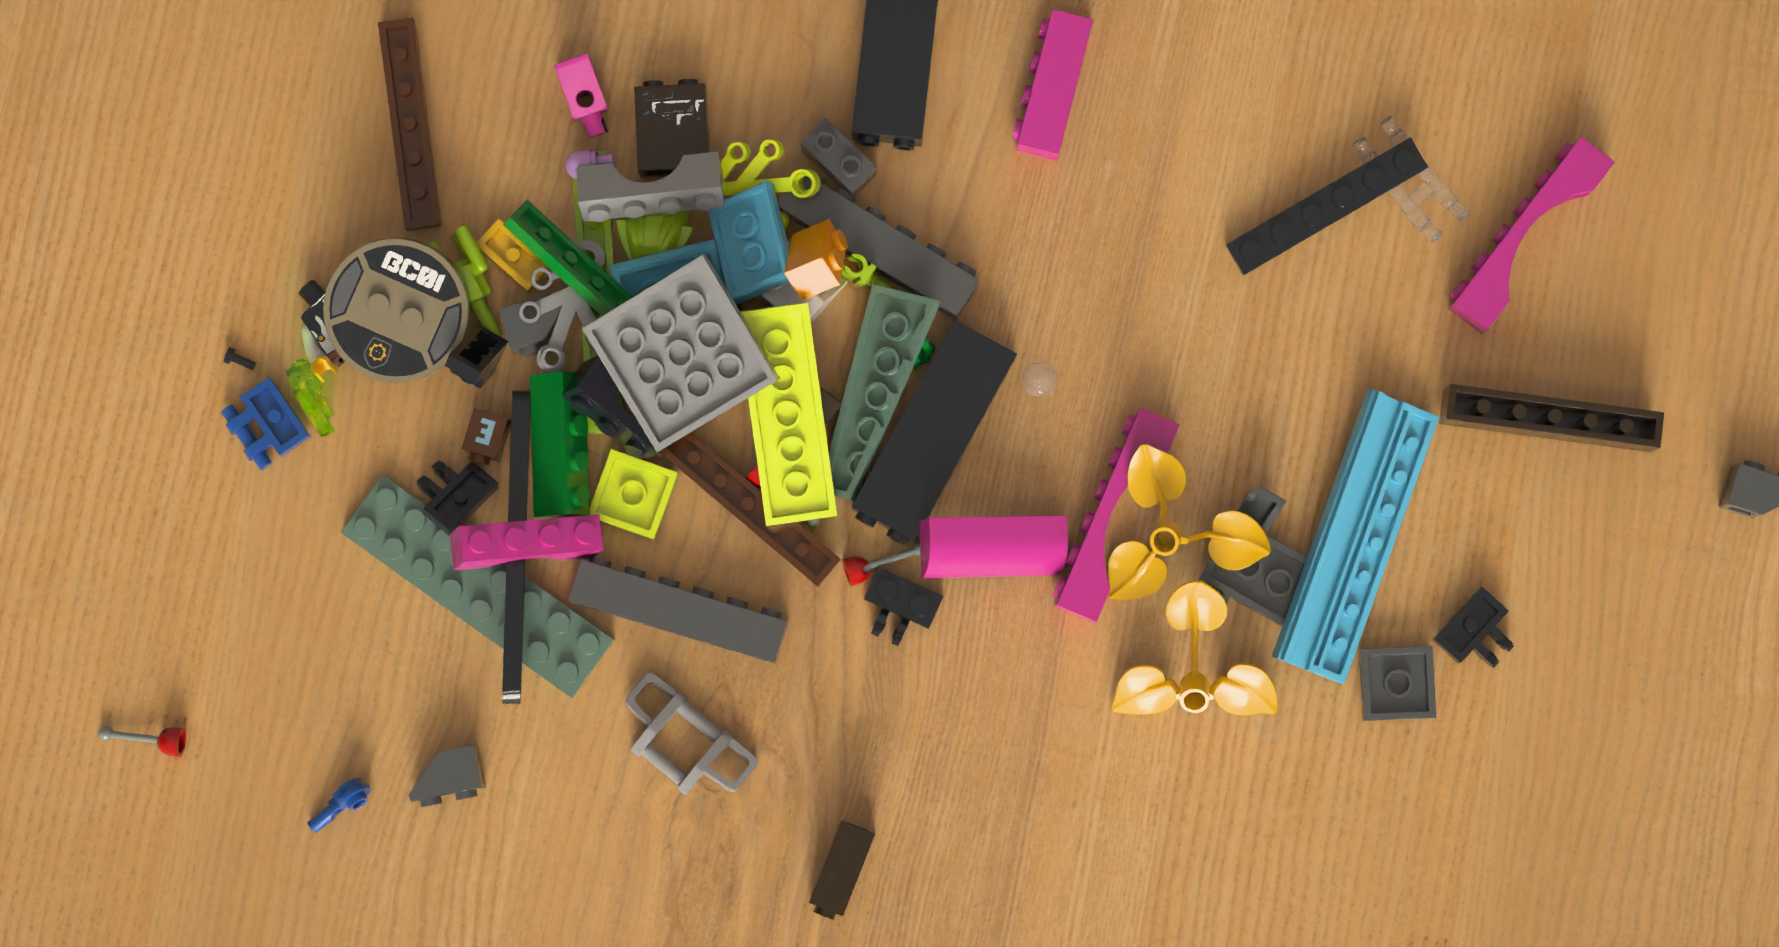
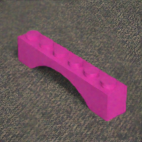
M1580 137L1573 145L1568 141L1555 156V159L1559 161L1552 172L1546 169L1533 185L1539 189L1531 200L1526 196L1513 211V214L1517 216L1510 227L1504 224L1492 239L1496 246L1491 253L1487 255L1483 252L1470 269L1475 274L1467 283L1462 279L1450 294L1454 301L1448 309L1481 334L1490 328L1510 301L1509 280L1511 266L1517 248L1528 229L1540 216L1550 209L1569 200L1588 196L1615 163L1584 138Z
M1142 408L1138 410L1136 416L1129 414L1121 432L1127 435L1122 448L1115 447L1107 465L1114 468L1108 481L1101 480L1095 493L1094 499L1100 501L1095 514L1088 511L1080 529L1081 532L1086 533L1081 547L1074 544L1066 564L1072 566L1068 578L1060 577L1052 597L1058 599L1055 607L1094 624L1097 622L1111 589L1104 559L1106 529L1112 510L1121 494L1128 487V470L1131 459L1137 449L1143 444H1149L1168 453L1180 424Z

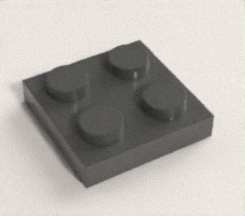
M1432 646L1359 649L1363 721L1437 718Z

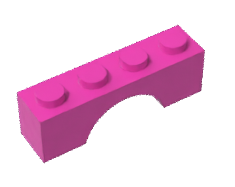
M599 515L458 526L449 535L454 570L486 568L505 562L531 558H553L558 561L588 559L604 550Z

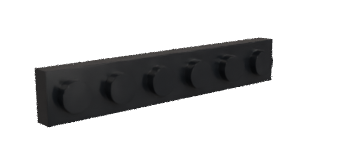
M1410 137L1225 246L1244 276L1429 167Z

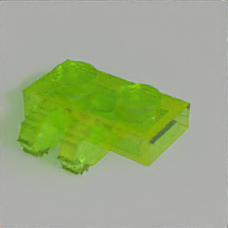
M305 359L296 360L285 371L294 395L322 438L334 432L330 417L335 414L326 396L319 398L318 395L323 387L320 380L311 371L309 362Z

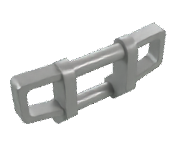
M647 673L627 696L625 701L626 707L647 727L630 751L637 757L642 755L674 781L679 786L677 790L685 796L696 785L703 774L729 792H735L758 764L757 758L738 743L729 731L725 730L723 732L686 701L687 697L680 691H675L654 673ZM648 684L654 685L671 698L654 720L635 703V698ZM676 712L714 742L688 775L651 745L657 734ZM727 745L748 764V767L735 781H729L710 768Z

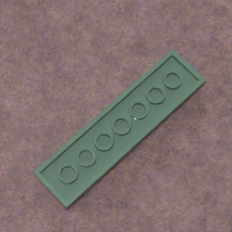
M382 475L341 533L504 649L506 562L486 568L454 570L450 536L423 515L425 504ZM525 576L522 663L565 694L574 698L615 640Z

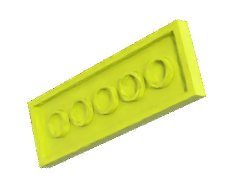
M808 302L740 311L780 377L779 380L748 398L766 526L837 516Z

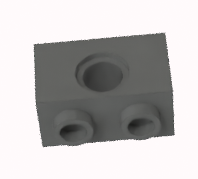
M826 118L800 143L801 151L840 189L848 192L853 197L876 175V166Z

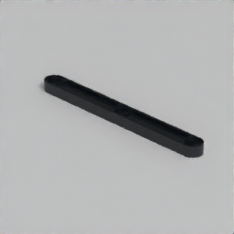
M512 391L508 522L527 521L530 391ZM526 559L506 563L502 704H521Z

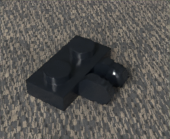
M442 461L436 462L432 468L435 474L448 484L444 489L425 475L416 481L418 487L432 499L423 508V515L448 536L458 526H461L498 489V482L473 461L459 474L449 466H446Z
M878 567L864 600L882 608L871 634L878 637L883 632L889 612L903 617L892 635L891 642L899 646L910 621L927 629L930 628L944 596Z
M1480 587L1432 639L1458 664L1473 650L1484 662L1493 668L1499 662L1495 654L1480 643L1483 638L1489 634L1500 648L1508 652L1514 647L1509 638L1496 627V624L1508 613V610L1483 587Z

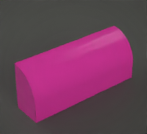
M1067 516L938 517L919 521L921 578L1060 575L1065 567L1068 551Z

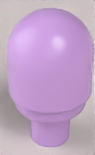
M592 150L577 151L567 157L565 169L570 177L577 179L578 166L612 163L615 167L614 154L599 156L598 151Z

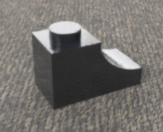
M477 324L449 354L445 366L450 368V372L459 376L464 382L481 389L494 374L508 341Z

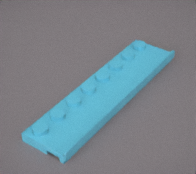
M1367 390L1272 654L1273 658L1336 683L1345 684L1439 419L1438 416L1406 402H1400L1386 396L1383 392Z

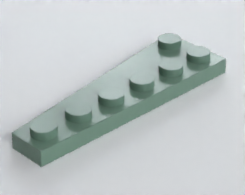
M872 284L829 450L835 496L856 500L939 308V300Z

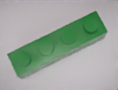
M559 371L530 375L533 511L535 518L551 519L590 515L587 415L576 412L570 406V402L562 396V393L575 375L574 372Z

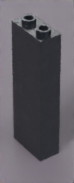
M938 0L866 1L852 124V139L858 140V144L877 147L879 142L893 143V148L906 151L914 150V146L922 147Z
M954 320L852 505V510L857 512L855 519L874 528L876 523L888 529L886 535L900 544L905 545L907 540L915 543L920 534L919 521L929 518L1011 369L1017 353Z

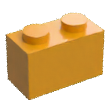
M830 219L792 234L784 274L802 300L840 285L848 243L844 233L840 229L836 230Z

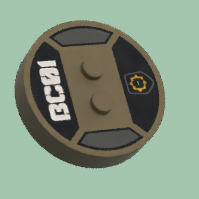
M402 237L385 238L360 247L339 264L326 288L323 304L324 323L333 347L341 358L356 371L367 377L384 382H409L426 377L440 369L446 363L449 354L465 338L470 321V299L466 284L459 270L438 249L415 239Z

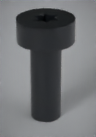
M228 348L223 362L230 364L232 361L254 370L257 362L236 354V349Z

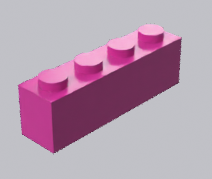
M1052 9L1050 19L1043 18L1038 39L1044 40L1041 53L1034 51L1029 72L1036 74L1033 86H1025L1021 106L1027 107L1024 120H1016L1012 139L1018 140L1016 151L1057 161L1094 19Z

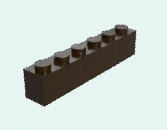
M1450 384L1443 389L1439 424L1652 452L1661 447L1664 412Z

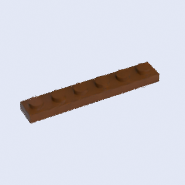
M413 18L378 22L404 226L406 231L440 227L442 223L415 20Z
M692 432L660 451L664 457L817 587L841 561L837 555L798 522L766 526L761 491Z

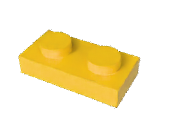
M498 219L476 243L484 254L529 293L534 288L530 282L531 274L538 268L547 269L549 267L503 225L504 222ZM542 272L537 273L535 276L536 283L538 284L546 274Z

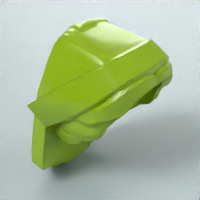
M691 210L680 211L675 214L662 213L643 215L639 218L625 217L616 219L617 230L627 260L686 246L693 228L687 223Z

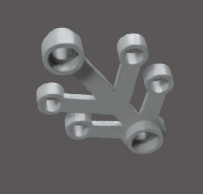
M583 240L576 243L583 251L592 253L593 260L602 268L605 255L602 248L596 242ZM538 268L531 274L530 282L534 288L544 290L552 284L553 280L560 277L550 268ZM539 272L545 273L548 277V282L544 286L538 285L535 281V276ZM570 286L536 302H525L518 310L519 318L523 322L534 323L539 319L540 315L562 305L548 345L541 347L536 354L535 360L538 368L546 373L559 371L565 363V354L562 348L575 311L583 327L596 320L589 304ZM526 306L535 308L536 316L533 319L524 317L523 309ZM585 336L587 344L593 347L587 336ZM547 352L556 353L558 360L555 365H549L545 362Z

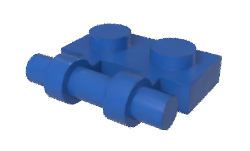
M270 377L240 396L247 407L245 411L239 414L233 404L221 411L228 422L226 427L232 435H237L246 448L244 450L245 455L249 461L254 460L260 470H264L272 464V461L266 454L267 449L273 446L277 453L283 456L311 437ZM254 420H256L265 434L258 440L248 427Z

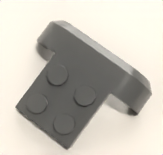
M1259 488L1248 493L1238 511L1251 516L1267 533L1274 519L1282 510L1286 500L1265 488ZM1267 535L1271 545L1270 554L1249 567L1241 570H1227L1216 565L1210 558L1198 581H1204L1220 592L1226 604L1229 598H1232L1279 626H1283L1307 557Z

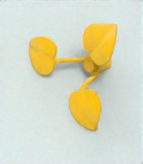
M1143 444L1137 449L1131 459L1128 470V489L1134 501L1141 507L1149 508L1157 503L1160 504L1159 526L1150 537L1151 551L1146 544L1135 540L1123 542L1114 549L1108 563V577L1111 588L1108 594L1109 598L1123 601L1135 600L1155 593L1165 583L1168 575L1166 562L1156 555H1171L1181 544L1186 545L1192 541L1212 538L1208 545V552L1216 565L1227 570H1241L1270 554L1271 545L1269 539L1256 520L1246 513L1235 510L1217 514L1213 520V531H1204L1184 536L1179 525L1174 522H1167L1166 500H1175L1181 496L1187 483L1186 471L1182 463L1173 455L1149 444Z
M1198 580L1188 581L1177 587L1169 597L1166 606V616L1172 628L1180 631L1191 629V672L1181 679L1179 687L1174 679L1165 680L1164 672L1156 666L1146 664L1133 666L1127 669L1119 679L1112 702L1113 712L1142 715L1163 712L1172 707L1178 699L1184 710L1191 713H1199L1208 707L1209 700L1214 698L1215 692V699L1219 707L1231 714H1276L1278 707L1275 686L1269 675L1259 666L1249 663L1234 664L1228 670L1227 677L1218 676L1210 688L1207 677L1198 672V629L1202 631L1215 630L1221 626L1227 616V604L1221 593L1204 581Z

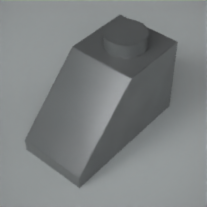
M551 294L499 309L510 350L514 354L520 353L521 357L537 354L541 346L548 345L562 305L540 315L539 319L534 323L523 322L519 318L518 310L525 302H536ZM526 306L523 309V315L527 319H533L536 316V310L532 306Z

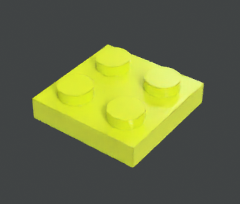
M611 449L590 505V515H599L600 521L655 541L679 473Z

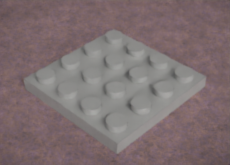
M706 254L701 255L582 328L656 452H659L780 379Z

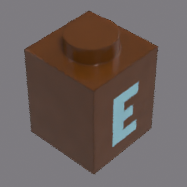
M474 408L461 448L466 453H470L468 459L488 466L490 460L500 462L511 428V420L507 417Z

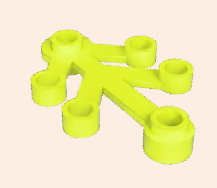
M768 139L761 143L760 152L736 181L724 182L737 163H744L750 158L751 150L748 144L744 142L731 143L727 148V154L721 160L724 199H726L725 196H733L767 180L774 184L776 193L792 192L799 198L812 197L820 188V178L811 169L796 170L790 177L756 180L771 161L780 159L784 153L782 143L776 139ZM771 143L776 148V153L772 157L767 152V148ZM737 146H740L743 150V155L740 159L735 156ZM805 177H809L812 181L811 188L808 190L803 186ZM780 210L784 229H786L789 224V218L784 211Z

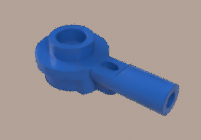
M360 778L352 779L343 784L333 794V798L328 801L329 806L307 822L310 829L317 833L333 821L336 815L344 809L356 810L362 807L368 801L367 796L371 792L370 786L367 783H363Z

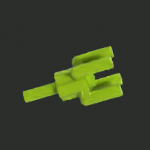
M466 224L454 230L455 233L451 235L464 258L454 265L464 279L470 305L483 327L501 337L503 333L484 300L485 297L492 294L483 276L488 264ZM435 241L428 243L440 251Z

